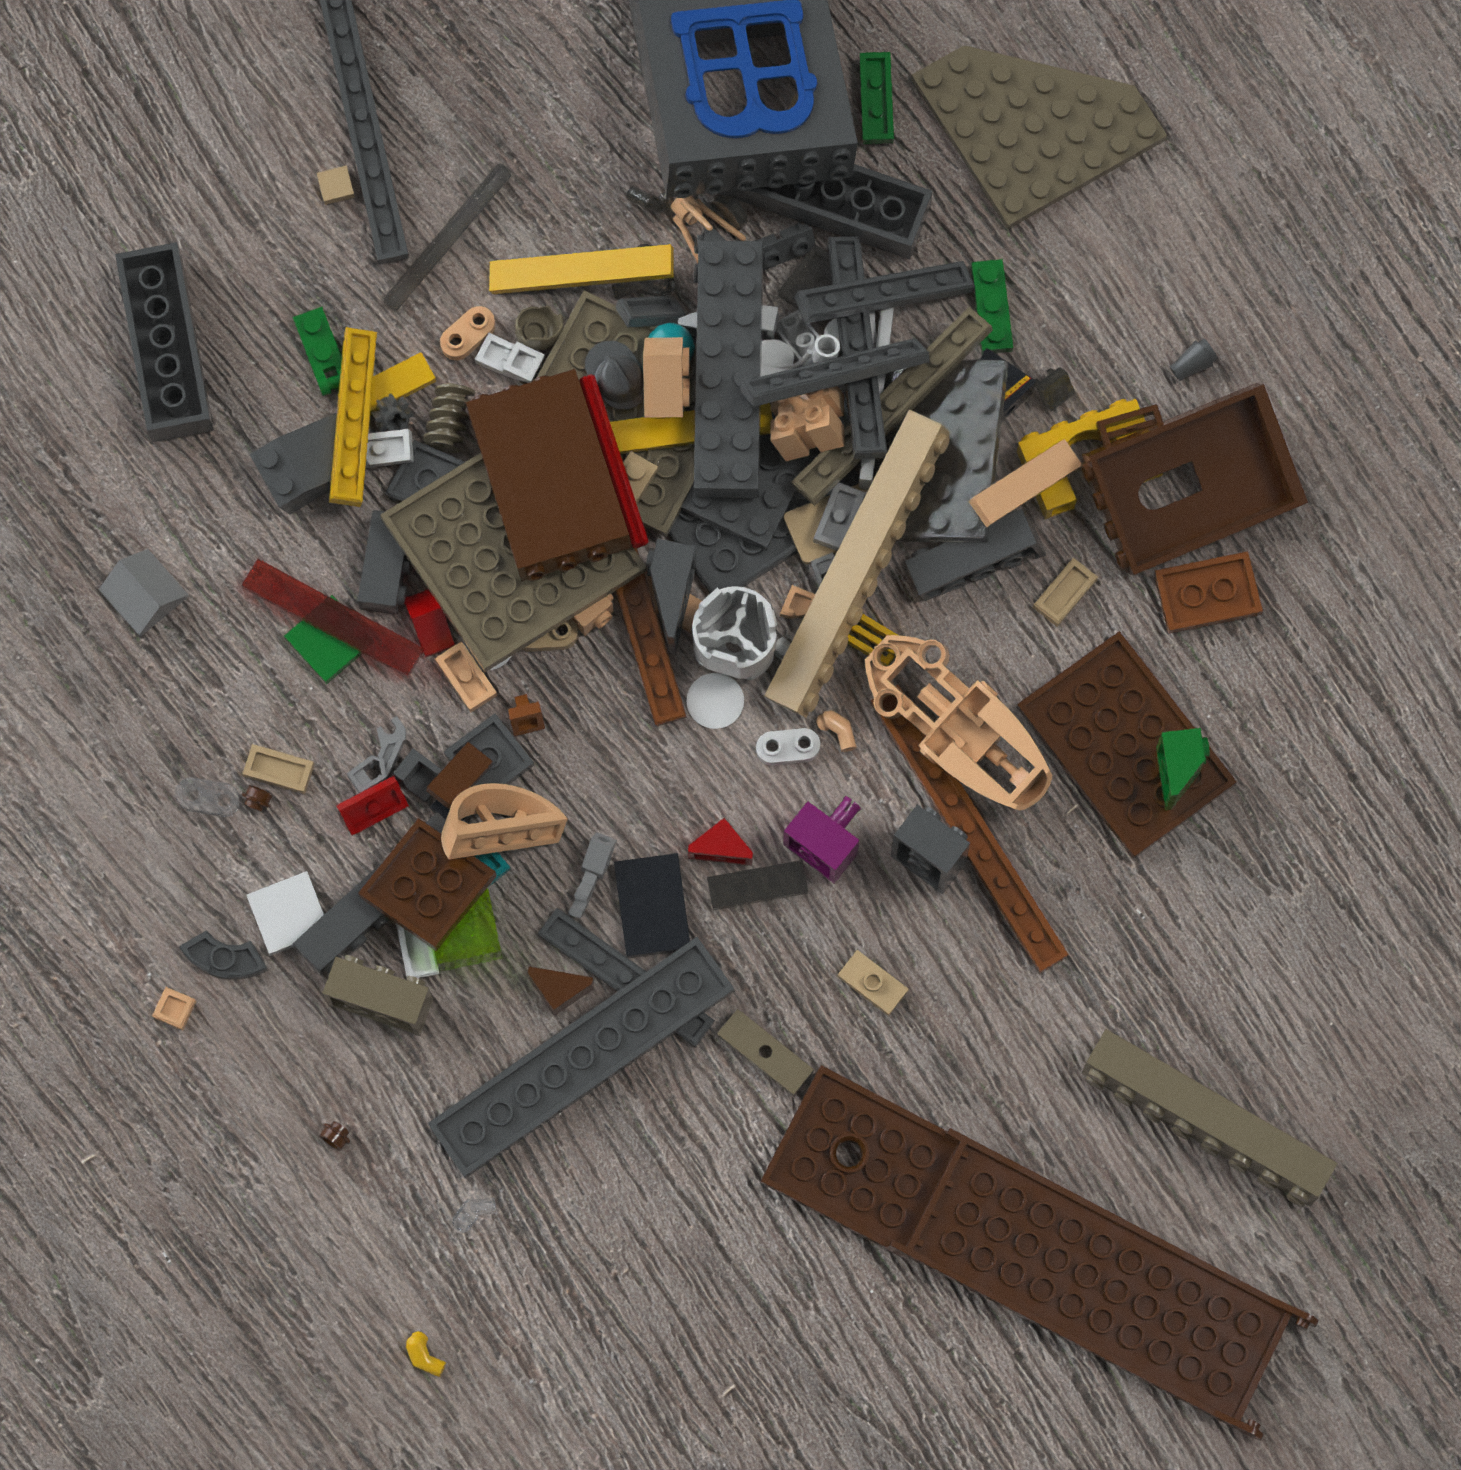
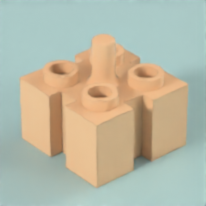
M838 386L771 402V411L776 418L771 420L770 440L785 461L809 456V449L817 447L820 452H825L845 446L844 424L839 419V417L844 416V394Z

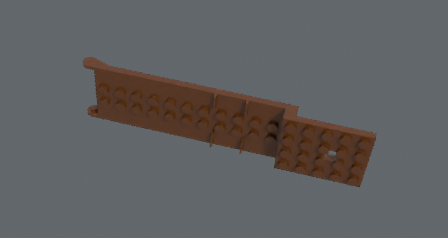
M820 1065L760 1181L761 1184L904 1259L909 1257L965 1286L969 1291H974L1020 1315L1022 1319H1027L1230 1427L1260 1441L1264 1435L1259 1430L1261 1425L1251 1419L1246 1424L1241 1419L1291 1317L1297 1319L1295 1325L1304 1330H1307L1309 1326L1316 1327L1319 1322L1317 1318L1309 1313L1252 1287L951 1128L946 1131ZM852 1142L859 1147L861 1160L857 1165L847 1167L838 1161L836 1150L840 1144Z

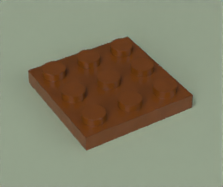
M418 818L358 894L365 902L437 951L497 875L493 869L474 856L448 859L442 847V834Z

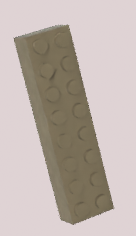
M1107 1029L1103 1032L1081 1073L1086 1076L1085 1081L1099 1090H1102L1103 1087L1115 1093L1113 1097L1120 1103L1129 1107L1133 1103L1143 1109L1142 1114L1156 1123H1159L1161 1120L1172 1126L1171 1131L1185 1140H1188L1189 1137L1201 1143L1199 1147L1206 1153L1215 1157L1219 1153L1230 1160L1228 1164L1232 1168L1242 1173H1246L1247 1170L1258 1176L1257 1181L1271 1190H1275L1277 1187L1286 1192V1198L1300 1207H1303L1305 1204L1311 1207L1320 1196L1338 1164Z

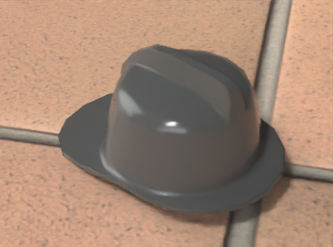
M604 341L596 344L589 350L585 358V370L587 375L592 374L595 376L604 401L616 409L628 410L638 406L644 400L643 368L632 351L625 344L617 341Z

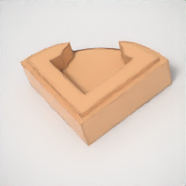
M791 585L780 612V617L794 619L805 616L815 594Z

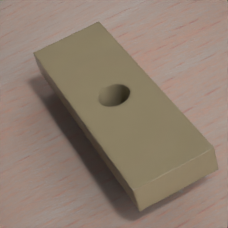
M739 1009L734 1012L717 1033L719 1038L793 1097L814 1072L811 1066ZM766 1048L772 1054L768 1058H763L759 1052Z

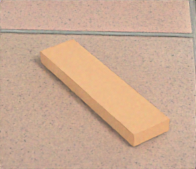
M1063 439L980 492L968 502L984 525L989 527L1079 469L1082 463L1066 440Z

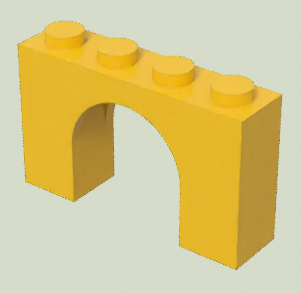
M1121 399L1109 405V409L1104 411L1091 410L1082 414L1077 421L1071 423L1062 421L1053 425L1050 428L1051 430L1045 433L1032 432L1025 435L1018 442L1017 454L1022 466L1063 439L1066 440L1070 447L1079 441L1088 439L1101 441L1100 433L1096 428V422L1140 409L1137 400L1133 399L1127 402L1126 399ZM1145 418L1106 428L1107 433L1145 422ZM1125 435V436H1122V437H1118V438L1112 439V440H1110V442H1114V441L1119 440V439H1121V438H1124V437H1126V436H1128V435ZM1162 473V474H1159V475H1157V476H1154V477H1152V478H1150V479H1147V480L1144 481V482H1147V481H1150V480H1152V479L1158 478V477L1162 476L1163 473ZM1067 476L1035 496L1045 519L1074 509L1077 500Z

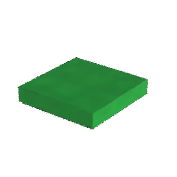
M333 595L284 635L286 641L326 685L375 644L370 635Z

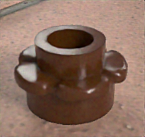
M250 784L246 793L242 792V796L246 798L245 805L261 812L264 807H271L270 800L273 796L271 793Z
M335 1121L331 1125L323 1124L324 1129L319 1137L329 1146L341 1151L345 1144H350V1140L347 1137L349 1131L344 1126Z

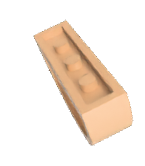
M497 783L476 785L462 791L452 802L442 830V847L448 859H456L559 843L568 818L553 803L524 788ZM491 813L503 814L513 818L496 820ZM478 814L483 822L468 824L461 821V819Z

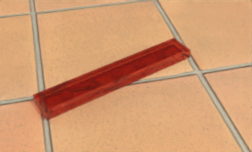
M260 559L256 560L242 584L243 589L409 678L424 652L423 647Z

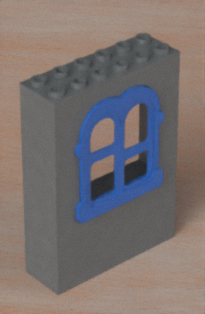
M629 0L666 198H686L690 195L706 193L716 195L724 191H749L753 188L761 187L779 188L788 184L801 183L807 185L815 181H841L846 178H852L858 142L827 0ZM786 35L791 63L761 68L753 65L748 39ZM735 40L737 55L734 57L703 60L698 55L697 44ZM736 69L742 74L747 105L744 111L732 117L718 115L708 104L703 75L707 72ZM785 77L793 78L797 86L798 101L791 109L774 111L762 103L757 87L758 81Z

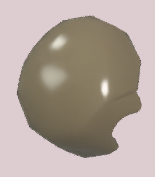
M548 305L540 308L531 306L523 309L514 322L516 337L521 344L536 351L552 348L563 330L562 314L556 315Z

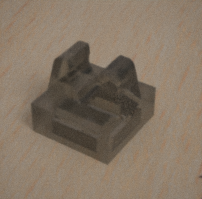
M1061 367L1056 370L1048 369L1046 371L1048 376L1041 381L1037 378L1035 379V389L1043 405L1051 412L1075 394L1068 373Z

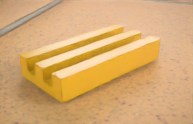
M862 614L859 622L881 636L898 635L865 614ZM859 625L851 628L852 631L875 645L880 644L882 639ZM848 634V644L867 656L874 650ZM892 649L885 650L888 652L887 656L881 654L880 660L882 665L889 666L895 657V652Z

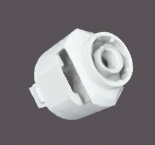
M732 586L720 590L717 587L700 602L699 609L695 612L693 618V649L698 663L708 670L738 679L753 680L762 675L771 665L777 645V621L771 604L756 591L745 587ZM726 643L737 644L742 650L731 652L727 649Z

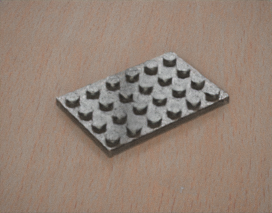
M962 360L912 410L942 424L950 432V440L947 449L943 454H939L934 464L935 472L928 483L925 482L920 492L921 498L917 508L910 512L906 520V529L903 536L896 541L988 543L989 527L984 525L968 501L995 484L1009 367L1006 360ZM905 369L886 373L884 390ZM905 417L885 436L887 452ZM875 458L873 480L884 458Z

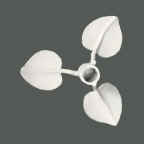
M870 311L873 346L875 348L877 343L875 312ZM837 318L828 323L824 334L816 339L814 348L808 349L806 354L794 364L793 350L785 342L775 339L762 341L761 377L801 367L810 358H812L813 363L837 358L838 353L841 352ZM844 397V416L839 417L844 424V429L850 424L846 397Z

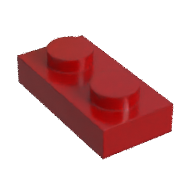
M394 776L336 805L352 836L409 807Z

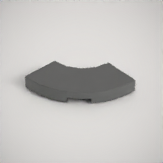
M206 930L179 946L184 956L194 966L218 978L246 979L268 971L252 941L241 945H226L214 939Z

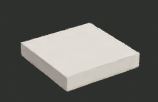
M307 871L246 895L270 956L294 947L293 942L324 915Z

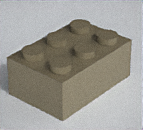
M345 955L344 959L335 957L322 992L328 1006L418 1036L421 1035L433 1002L430 989L425 986V981L413 976H407L406 980L394 976L395 971L379 965L375 969L363 966V960L350 955Z

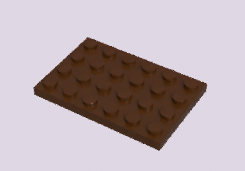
M1120 631L1017 704L1016 708L1133 859L1237 783L1209 746L1210 755L1206 757V764H1203L1197 778L1173 809L1165 810L1156 746L1162 732L1194 729L1195 727Z

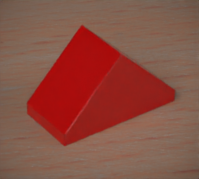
M429 589L406 597L405 606L425 657L455 646L444 612Z
M725 818L688 845V859L752 866L753 852Z

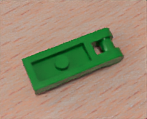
M319 307L294 316L293 320L321 394L326 396L332 394L331 390L339 388L342 357L323 307ZM336 369L338 375L326 379L324 373Z

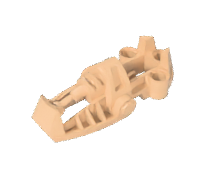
M887 635L865 659L866 674L874 696L873 704L875 710L886 718L894 719L903 715L926 735L918 745L921 748L920 752L933 764H939L945 771L977 793L1019 811L1025 810L1037 803L1048 790L1053 775L1034 739L1018 718L997 697L998 693L985 681L980 682L978 679L968 688L946 668L950 657L949 651L945 645L937 640L930 639L924 641L909 636ZM931 647H939L941 658L938 662L929 664L925 657L927 650ZM892 649L896 655L894 663L890 666H883L880 660L881 654L885 650ZM911 659L918 663L956 698L953 702L949 701L931 683L920 691L921 693L917 698L939 717L936 721L929 717L892 682ZM888 695H895L898 700L896 709L886 712L882 706L884 698ZM1000 737L1004 738L1035 767L1030 773L1022 766L1017 769L1006 759L1008 755L997 745L1001 739ZM987 757L995 766L1001 765L1012 776L1009 780L1017 788L1010 794L977 762Z

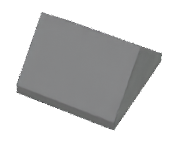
M149 549L119 560L99 588V591L140 637L189 597L188 593Z

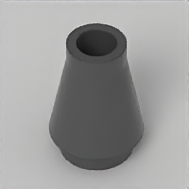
M1202 339L1199 342L1195 340L1169 367L1178 381H1181L1186 377L1213 367V362L1218 357L1206 339Z

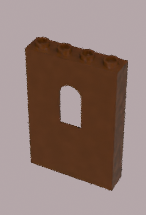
M1252 384L1082 454L1084 463L1081 464V469L1088 482L1092 481L1095 489L1092 497L1098 511L1103 510L1107 522L1103 525L1106 535L1110 541L1114 540L1118 552L1115 553L1117 564L1121 570H1125L1126 573L1132 575L1308 503L1264 384ZM1192 462L1202 491L1158 509H1148L1142 505L1139 499V489L1144 481Z

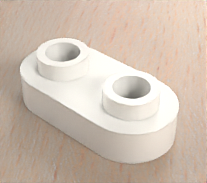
M807 728L766 732L760 736L756 744V753L759 760L770 766L810 762L817 757L820 751L818 735L813 730ZM806 739L810 742V746L804 749L798 745V742ZM768 743H776L778 749L774 752L768 751L766 748Z

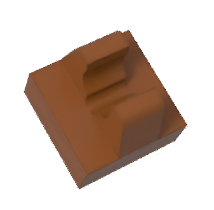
M527 694L515 696L516 707L508 709L514 736L545 729L539 701L529 704Z

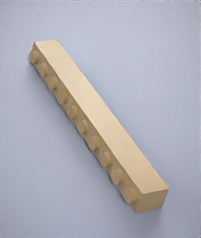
M908 411L764 695L772 702L805 718L809 712L816 708L819 701L818 694L823 684L830 680L834 671L833 664L838 654H842L847 647V636L851 628L860 621L863 614L862 607L867 597L872 596L877 587L876 579L881 569H884L890 562L892 556L891 549L895 541L903 536L906 529V520L910 512L917 508L921 498L920 492L925 482L928 483L935 472L934 464L939 454H943L948 447L950 432L942 424L914 411Z

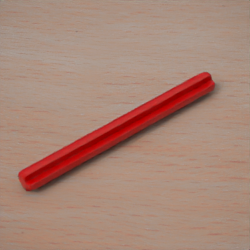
M592 374L583 376L579 379L625 520L632 547H643L648 544V537L596 378Z

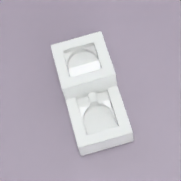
M488 333L475 358V363L507 377L530 383L533 381L545 354L517 341L513 344Z

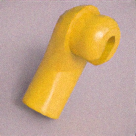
M420 1331L412 1333L411 1337L406 1341V1349L413 1366L441 1377L446 1362L429 1355L426 1346L428 1337L425 1333Z

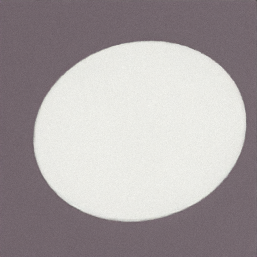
M710 673L698 678L689 688L686 700L687 708L691 717L698 724L711 729L724 728L731 725L740 716L744 706V695L741 687L733 678L721 673Z

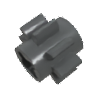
M391 393L388 397L376 401V411L371 412V415L377 421L376 425L381 432H384L387 428L390 431L408 428L409 418L413 417L414 414L403 396L396 400Z

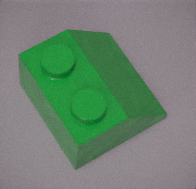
M1201 728L1161 733L1156 746L1165 810L1173 809L1197 778L1203 764H1206V757L1210 755L1208 738L1202 737Z

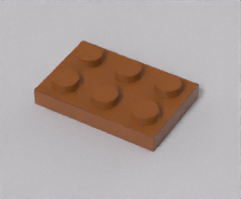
M1248 551L1154 571V578L1168 634L1258 616L1263 613Z

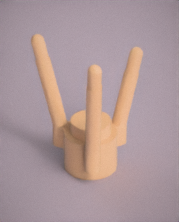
M690 195L686 198H676L671 204V210L676 214L673 221L680 228L697 263L698 254L694 252L695 243L685 223L687 222L689 225H692L699 221L708 231H712L713 227L702 216L703 213L739 240H746L745 235L709 209L699 198L695 199Z

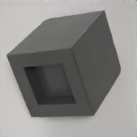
M413 748L394 771L393 775L399 784L423 802H427L432 796L426 791L427 786L442 769Z

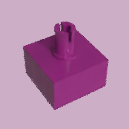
M847 796L843 798L830 817L807 801L784 830L783 845L833 884H835L858 855L860 840L845 828L861 810V807L855 801L851 805L852 799Z

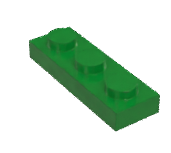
M891 52L860 53L863 144H894Z
M1003 259L972 262L971 270L975 285L976 312L992 326L993 330L980 343L981 354H983L986 348L994 353L1013 352L1014 347Z

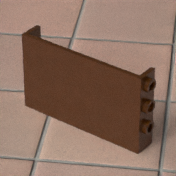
M575 369L553 376H540L534 379L533 382L520 386L510 385L500 392L491 395L481 394L474 397L471 401L465 402L521 582L525 580L536 581L545 577L546 574L558 570L569 571L575 568L577 564L587 561L598 562L610 554L632 548L625 520Z

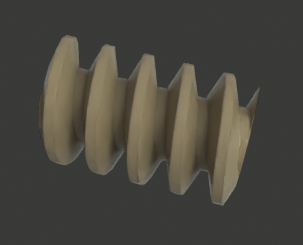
M454 383L441 384L435 388V395L437 397L432 400L434 409L429 411V418L431 420L427 422L426 430L428 432L423 436V441L426 445L445 453L461 452L453 445L454 443L464 442V438L457 435L456 432L467 430V427L460 423L459 420L469 419V414L462 411V408H467L465 402L469 401L465 399V396H475V390Z

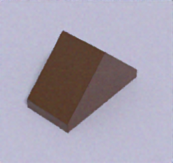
M528 967L530 981L554 1015H557L591 992L594 987L593 977Z

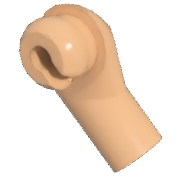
M833 710L824 711L823 714L817 717L816 723L820 730L828 731L830 729L837 734L841 752H848L857 748L849 720Z

